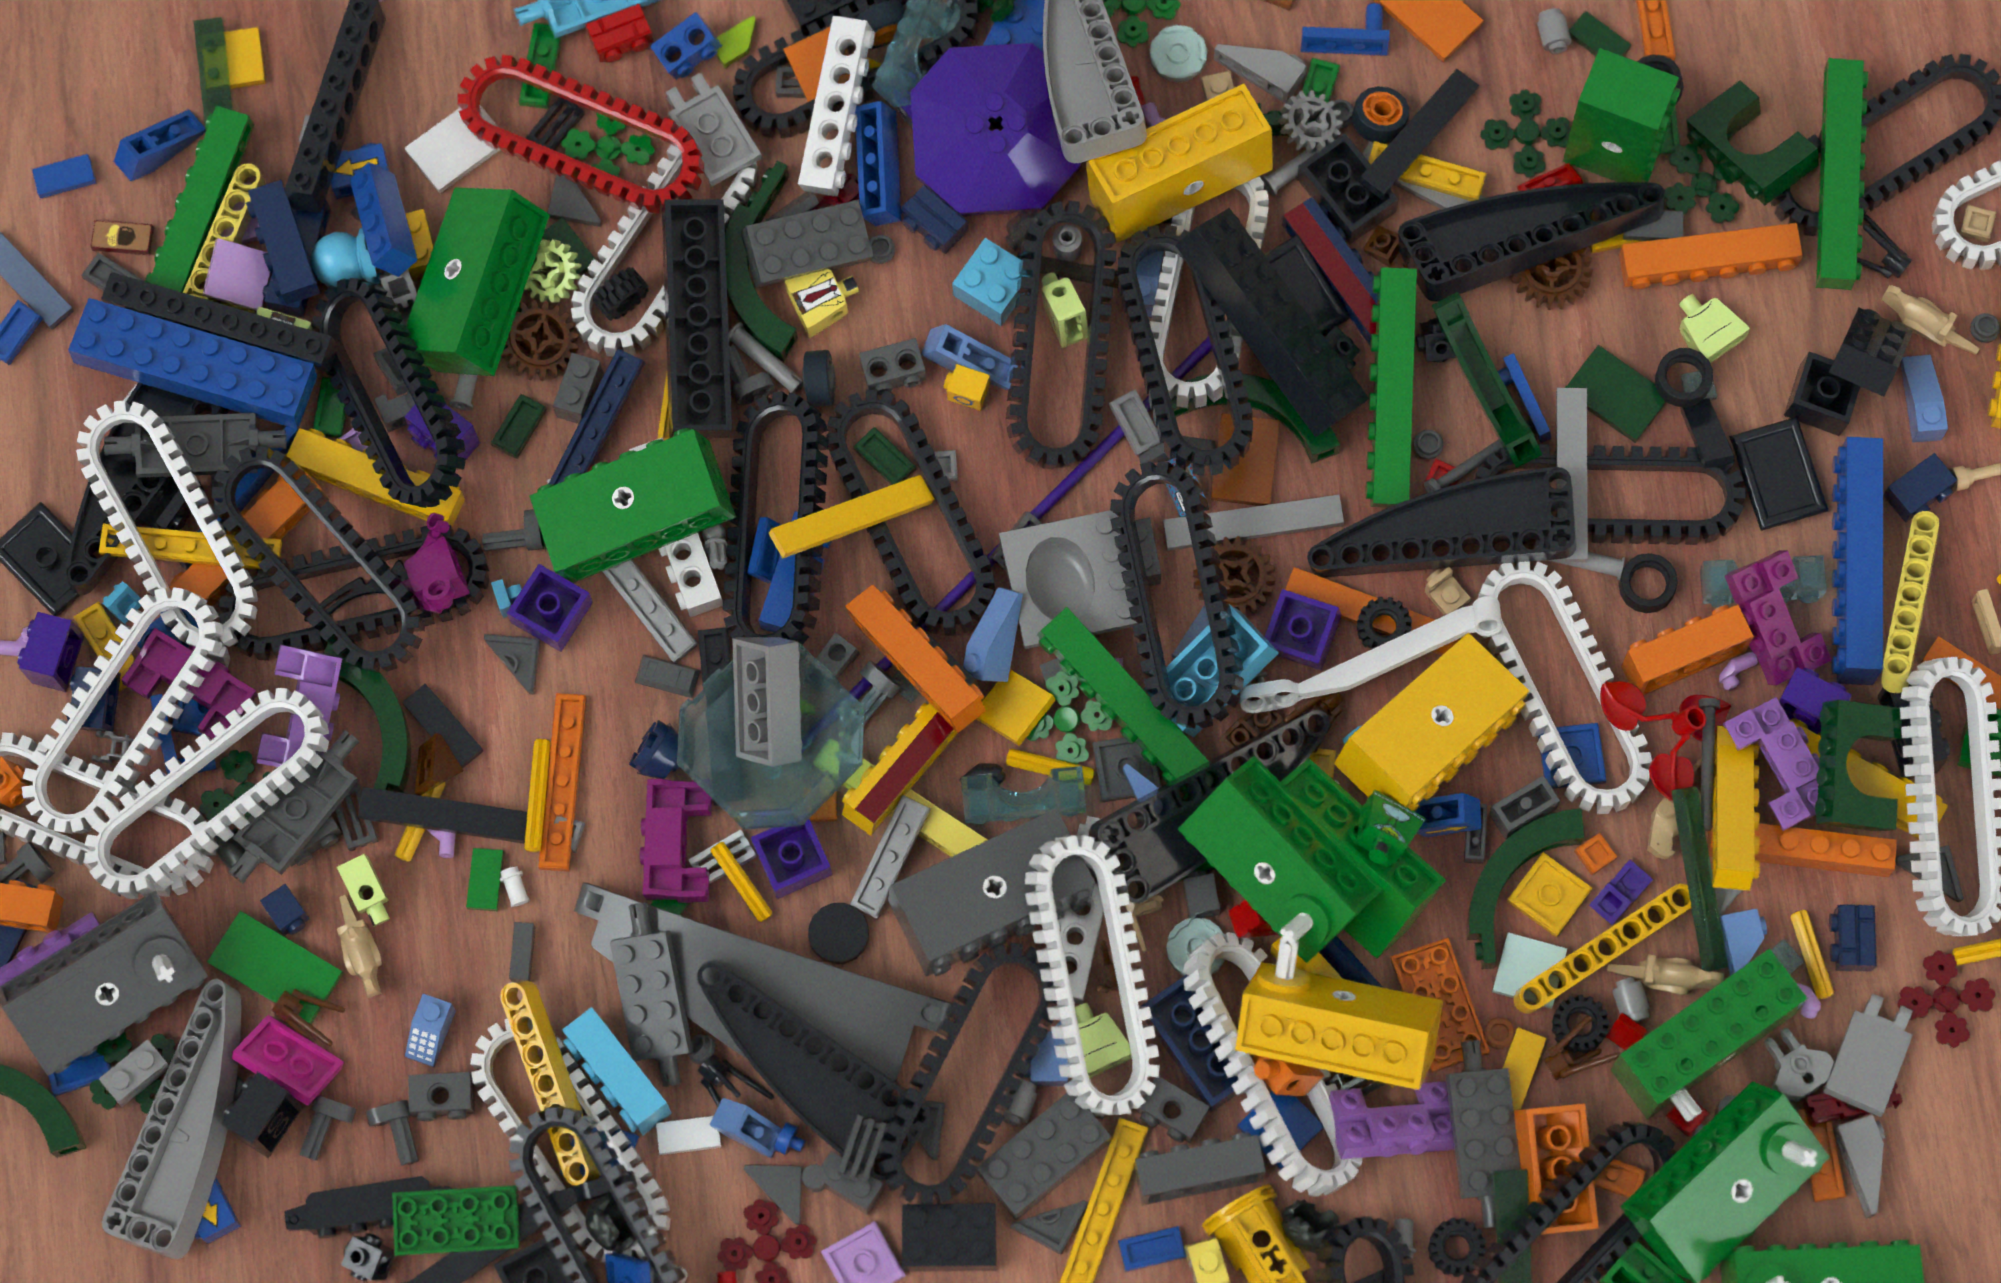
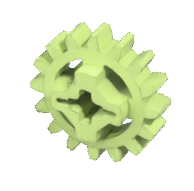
M553 239L551 242L550 240H541L524 289L532 290L531 298H540V302H545L546 300L548 303L550 301L560 303V297L570 298L568 290H577V286L573 282L575 279H581L582 276L576 274V269L581 268L582 265L574 263V259H576L578 254L569 252L571 247L569 244H561V241Z

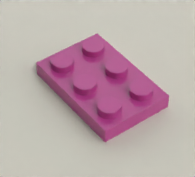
M267 1015L233 1051L231 1058L255 1074L257 1071L289 1091L295 1099L307 1106L342 1070L344 1061L270 1015Z

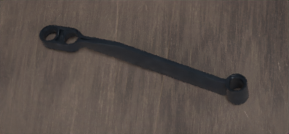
M627 1171L629 1175L619 1180L620 1184L633 1182L635 1187H637L634 1171ZM603 1178L550 1193L562 1214L576 1203L600 1198L610 1193ZM525 1201L519 1204L520 1242L545 1226L538 1225L533 1216L542 1210L541 1205L537 1208H529ZM510 1249L451 1252L412 1280L403 1283H463Z

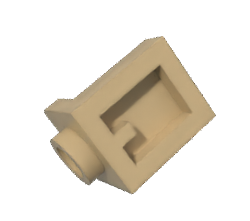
M1230 71L1201 78L1206 101L1234 88Z
M1450 567L1444 571L1441 569L1434 571L1426 579L1428 583L1424 591L1444 616L1464 607L1471 600V597L1452 576L1453 570Z

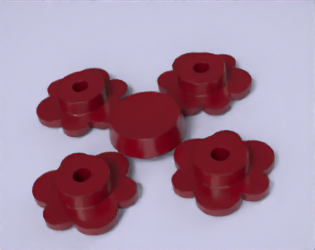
M1938 950L1934 952L1933 956H1927L1923 960V967L1927 970V979L1935 980L1941 987L1937 988L1931 997L1928 994H1924L1925 991L1921 986H1917L1914 989L1906 986L1900 991L1901 999L1898 1000L1897 1006L1899 1009L1901 1006L1913 1010L1909 1020H1914L1918 1016L1920 1018L1926 1017L1928 1015L1927 1009L1932 1005L1937 1011L1946 1013L1942 1020L1935 1023V1029L1938 1031L1936 1033V1040L1942 1045L1949 1044L1951 1048H1956L1960 1042H1966L1970 1038V1032L1965 1028L1967 1021L1964 1018H1957L1952 1013L1958 1008L1960 1000L1962 1003L1968 1004V1008L1972 1012L1978 1010L1987 1012L1993 1007L1992 999L1996 996V993L1993 989L1989 988V982L1984 978H1979L1975 982L1972 980L1967 981L1964 985L1965 989L1960 993V996L1955 989L1945 986L1950 982V978L1957 976L1958 971L1955 968L1957 962L1954 955H1944L1942 951Z
M757 1199L754 1202V1206H747L743 1212L744 1217L748 1220L746 1223L749 1230L756 1229L757 1233L761 1235L755 1240L753 1249L751 1246L745 1245L741 1237L735 1238L734 1241L726 1238L720 1243L721 1251L717 1254V1259L723 1262V1267L726 1271H736L738 1268H747V1260L754 1253L758 1260L767 1262L763 1266V1271H758L755 1274L758 1283H790L786 1277L787 1270L784 1267L778 1268L771 1261L778 1257L781 1249L784 1252H789V1256L793 1260L799 1257L804 1259L810 1258L813 1255L812 1246L816 1243V1237L810 1235L809 1227L802 1224L797 1226L796 1229L788 1228L785 1232L786 1237L779 1243L776 1237L768 1234L771 1226L778 1224V1218L775 1216L778 1210L777 1206L773 1202L764 1203L762 1199ZM760 1214L764 1215L762 1219L758 1218ZM801 1240V1244H796V1241ZM737 1252V1255L732 1256V1253ZM770 1278H775L774 1282H769Z

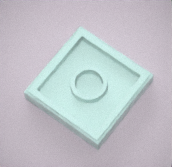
M1508 932L1492 992L1513 998L1519 988L1564 959L1567 948ZM1550 974L1548 977L1549 984L1557 989L1560 978L1557 975ZM1524 991V1000L1536 1004L1535 994L1531 991ZM1554 999L1544 1005V1007L1552 1009Z

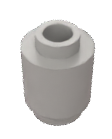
M1558 8L1541 12L1538 15L1539 21L1537 25L1543 49L1550 51L1552 54L1566 51L1567 46L1572 43L1565 15Z
M1073 225L1058 227L1054 231L1052 238L1055 256L1064 262L1076 260L1082 252L1081 232Z
M1633 977L1616 982L1617 988L1613 989L1612 993L1619 1013L1625 1014L1635 1022L1649 1018L1648 1010L1651 1008L1642 982H1635Z
M1016 1078L1022 1081V1084L1015 1094L1005 1093L1013 1098V1101L1008 1110L1005 1112L999 1110V1113L1005 1116L1004 1122L1013 1126H1020L1021 1123H1028L1037 1097V1093H1035L1037 1086L1029 1081Z

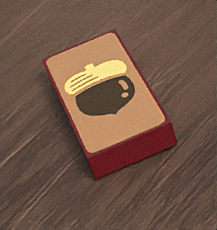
M95 220L91 249L92 251L150 255L154 227L152 224Z

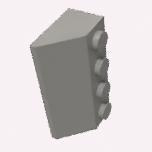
M780 637L733 638L736 757L771 767L802 761L800 652L797 641Z

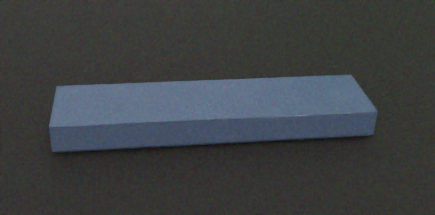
M0 232V276L32 310L43 317L42 320L51 330L54 329L74 311L73 308Z

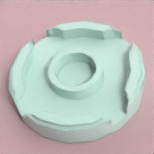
M1174 25L1166 27L1151 42L1150 61L1152 67L1159 76L1169 81L1184 82L1191 80L1201 73L1206 64L1207 47L1205 41L1200 34L1198 35L1188 26Z
M1189 918L1178 923L1170 932L1166 946L1168 960L1174 970L1185 976L1186 974L1183 973L1185 963L1189 960L1188 956L1211 936L1222 933L1224 936L1220 927L1204 918ZM1225 959L1213 960L1211 975L1219 970Z

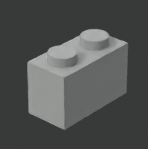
M147 1039L101 1076L99 1080L117 1103L123 1107L163 1075L169 1065Z

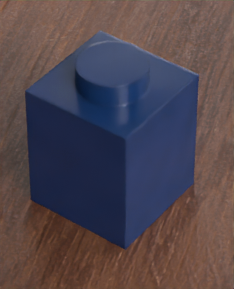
M286 884L260 900L284 936L289 933L293 935L301 931L306 926L305 922L310 919Z

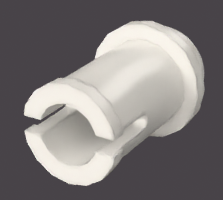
M517 866L501 871L502 877L500 882H504L511 907H517L529 902V897L521 879L523 872L519 871Z

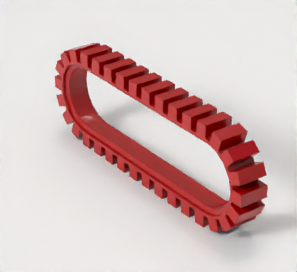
M502 55L500 63L495 56L486 58L484 61L487 69L483 70L477 63L469 70L475 77V80L464 77L460 84L461 89L465 92L464 94H458L457 104L462 109L458 111L461 119L471 133L480 141L483 140L488 147L496 150L500 148L503 153L512 157L515 154L519 160L527 163L531 160L538 168L545 170L547 167L551 173L560 177L563 174L567 180L576 184L579 181L582 186L593 190L595 187L600 194L607 197L611 194L615 200L624 204L627 201L631 207L641 210L644 205L648 212L660 213L661 204L663 206L664 200L677 197L679 199H691L693 197L687 188L698 191L702 183L697 174H704V162L700 158L703 154L694 138L683 126L678 127L674 120L666 117L662 120L657 113L649 110L646 114L642 107L633 103L630 107L627 101L616 97L614 100L610 94L600 90L598 94L594 87L584 84L582 87L579 81L570 77L566 80L562 74L553 70L550 73L546 67L536 64L534 67L531 61L521 57L519 62H517L513 55ZM511 78L522 81L671 143L682 154L683 164L681 172L676 180L665 188L652 190L640 187L490 124L481 115L480 101L482 94L489 85L497 80Z

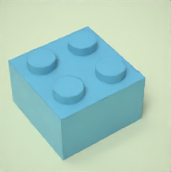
M984 238L953 281V296L1002 326L1015 308L1016 299L1019 295L1025 294L1017 292L1018 280L1021 277H1029V275L1018 274L1019 263L1022 260L987 238Z

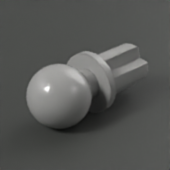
M718 524L703 530L702 537L705 541L704 550L708 553L710 567L721 570L727 563L726 549L728 543L725 540V528Z

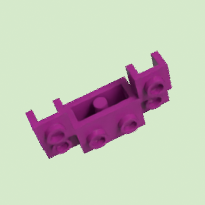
M1779 550L1761 560L1724 575L1735 604L1739 605L1754 636L1749 646L1758 658L1768 685H1778L1790 679L1797 667L1814 670L1832 661L1821 633H1810L1799 639L1780 592V587L1799 578L1788 550Z
M154 628L146 639L137 658L121 679L123 685L149 700L161 681L171 686L195 650V647L190 645L187 648ZM215 661L210 672L198 668L196 673L205 678L199 688L189 683L185 687L194 693L191 698L192 700L209 709L199 724L198 730L202 734L205 733L212 740L216 737L210 729L212 726L221 722L228 728L231 724L225 716L233 710L243 716L245 710L241 704L249 698L254 701L257 696L256 690L230 675V670L218 661Z
M647 779L646 818L641 819V834L645 836V847L640 848V863L644 865L643 896L646 900L677 899L678 903L709 902L710 873L706 867L686 868L688 817L712 816V785L709 781Z

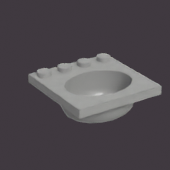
M1109 510L999 533L1010 588L1013 591L1023 593L1018 623L1024 649L1040 646L1038 643L1040 638L1037 634L1066 607L1093 635L1130 628L1133 625L1139 624L1131 619L1129 608L1135 605L1127 601L1125 590L1131 587L1123 583L1121 572L1127 571V569L1119 564L1118 554L1124 552L1116 548L1114 537L1120 534L1112 530L1110 519L1118 517Z

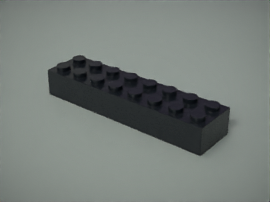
M724 199L664 200L662 206L669 436L670 438L674 437L673 434L676 431L690 428L696 430L705 438H729L732 431Z
M1230 207L1194 228L1175 245L1315 437L1346 418L1369 400L1360 384L1352 376L1344 362L1333 350L1309 314L1303 309L1292 291L1284 283L1274 266L1265 257Z

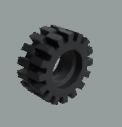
M628 267L626 270H620L618 275L616 273L612 275V279H607L604 282L605 285L598 288L599 292L594 294L593 302L607 319L611 321L613 319L617 320L621 315L622 317L627 315V311L635 309L634 306L636 304L639 305L642 302L641 299L645 298L646 293L649 292V286L633 267Z
M1378 597L1376 601L1372 599L1366 607L1364 606L1361 609L1357 621L1359 640L1363 641L1362 644L1365 648L1368 646L1372 650L1411 631L1412 619L1409 617L1408 609L1402 606L1403 603L1399 600L1395 602L1391 597H1388V600ZM1380 615H1388L1394 619L1396 630L1389 636H1380L1373 630L1372 623L1374 619Z
M1584 995L1571 996L1566 1001H1562L1556 1009L1552 1018V1034L1555 1033L1557 1043L1571 1031L1568 1022L1573 1014L1583 1013L1592 1017L1591 1031L1586 1035H1576L1563 1047L1565 1050L1569 1048L1572 1050V1053L1582 1051V1054L1587 1053L1591 1049L1593 1051L1602 1043L1607 1035L1609 1020H1607L1608 1013L1606 1009H1602V1004L1599 1001L1597 1003L1593 1001V997L1585 998Z
M1450 1218L1449 1221H1443L1435 1228L1429 1240L1428 1251L1430 1252V1260L1435 1263L1437 1270L1441 1269L1443 1274L1447 1276L1451 1274L1454 1275L1453 1277H1459L1460 1275H1465L1466 1272L1470 1273L1476 1270L1472 1263L1479 1256L1484 1257L1486 1241L1482 1237L1483 1232L1480 1228L1477 1229L1475 1227V1223L1472 1221L1469 1223L1464 1218H1460V1220ZM1452 1236L1463 1237L1469 1244L1468 1254L1462 1259L1451 1258L1445 1250V1243L1448 1238Z

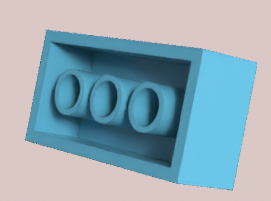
M1230 605L1232 616L1226 619L1234 623L1236 634L1230 637L1238 641L1240 652L1234 655L1242 660L1244 669L1233 674H1237L1244 679V688L1279 652L1241 611ZM1209 625L1166 667L1170 688L1175 700L1187 707L1199 706L1208 701L1216 692L1219 684V668ZM1232 690L1231 693L1237 695L1241 690ZM1146 691L1151 697L1154 696L1152 693ZM1176 724L1183 732L1192 737H1195L1203 729L1198 725L1193 729Z
M592 1007L562 1029L566 1036L563 1043L576 1061L581 1058L584 1060V1063L581 1065L595 1085L599 1082L602 1083L603 1087L600 1090L614 1109L620 1106L622 1110L619 1114L632 1132L638 1129L642 1136H644L656 1126V1123L662 1122L672 1114L667 1102Z

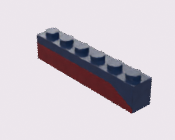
M1311 197L1284 214L1282 226L1290 237L1296 234L1299 235L1351 317L1350 320L1370 346L1371 334H1376V323L1371 321L1372 305H1377V293L1372 292L1374 274L1371 271L1367 272L1363 267V260L1357 250L1349 248L1345 242L1346 236L1339 226L1334 227L1328 219L1330 216L1322 203L1317 204L1314 198Z

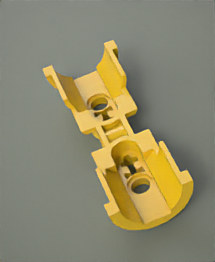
M1271 1184L1258 1187L1239 1197L1202 1223L1207 1236L1215 1235L1236 1271L1241 1269L1249 1283H1307L1301 1273L1311 1267L1299 1247L1294 1246V1243L1285 1234L1281 1224L1283 1222L1282 1215L1273 1201L1278 1196ZM1257 1231L1267 1232L1271 1239L1270 1244L1265 1248L1255 1246L1252 1241L1254 1233ZM1274 1246L1279 1250L1273 1253L1276 1260L1286 1263L1283 1266L1284 1273L1279 1274L1278 1271H1270L1269 1268L1272 1267V1261L1269 1256L1264 1260L1261 1257L1262 1254L1269 1253Z

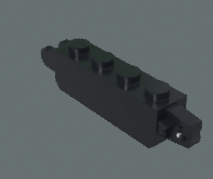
M423 1176L313 1192L305 1200L306 1205L285 1211L286 1229L288 1231H310L313 1235H318L320 1239L337 1236V1231L349 1230V1234L367 1232V1227L379 1225L380 1229L394 1228L392 1193L453 1188L449 1185L433 1187Z

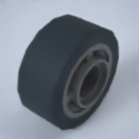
M829 350L806 351L804 354L803 386L807 402L814 407L832 406L834 404L836 377Z

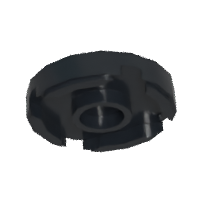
M831 903L822 907L813 915L809 924L808 938L813 951L822 960L836 964H845L855 960L865 950L868 942L869 927L864 915L856 907L846 903Z

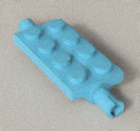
M537 0L522 7L514 8L516 19H519L518 23L520 26L544 17L545 20L547 19L555 38L586 28L585 24L633 5L640 4L642 8L661 0Z

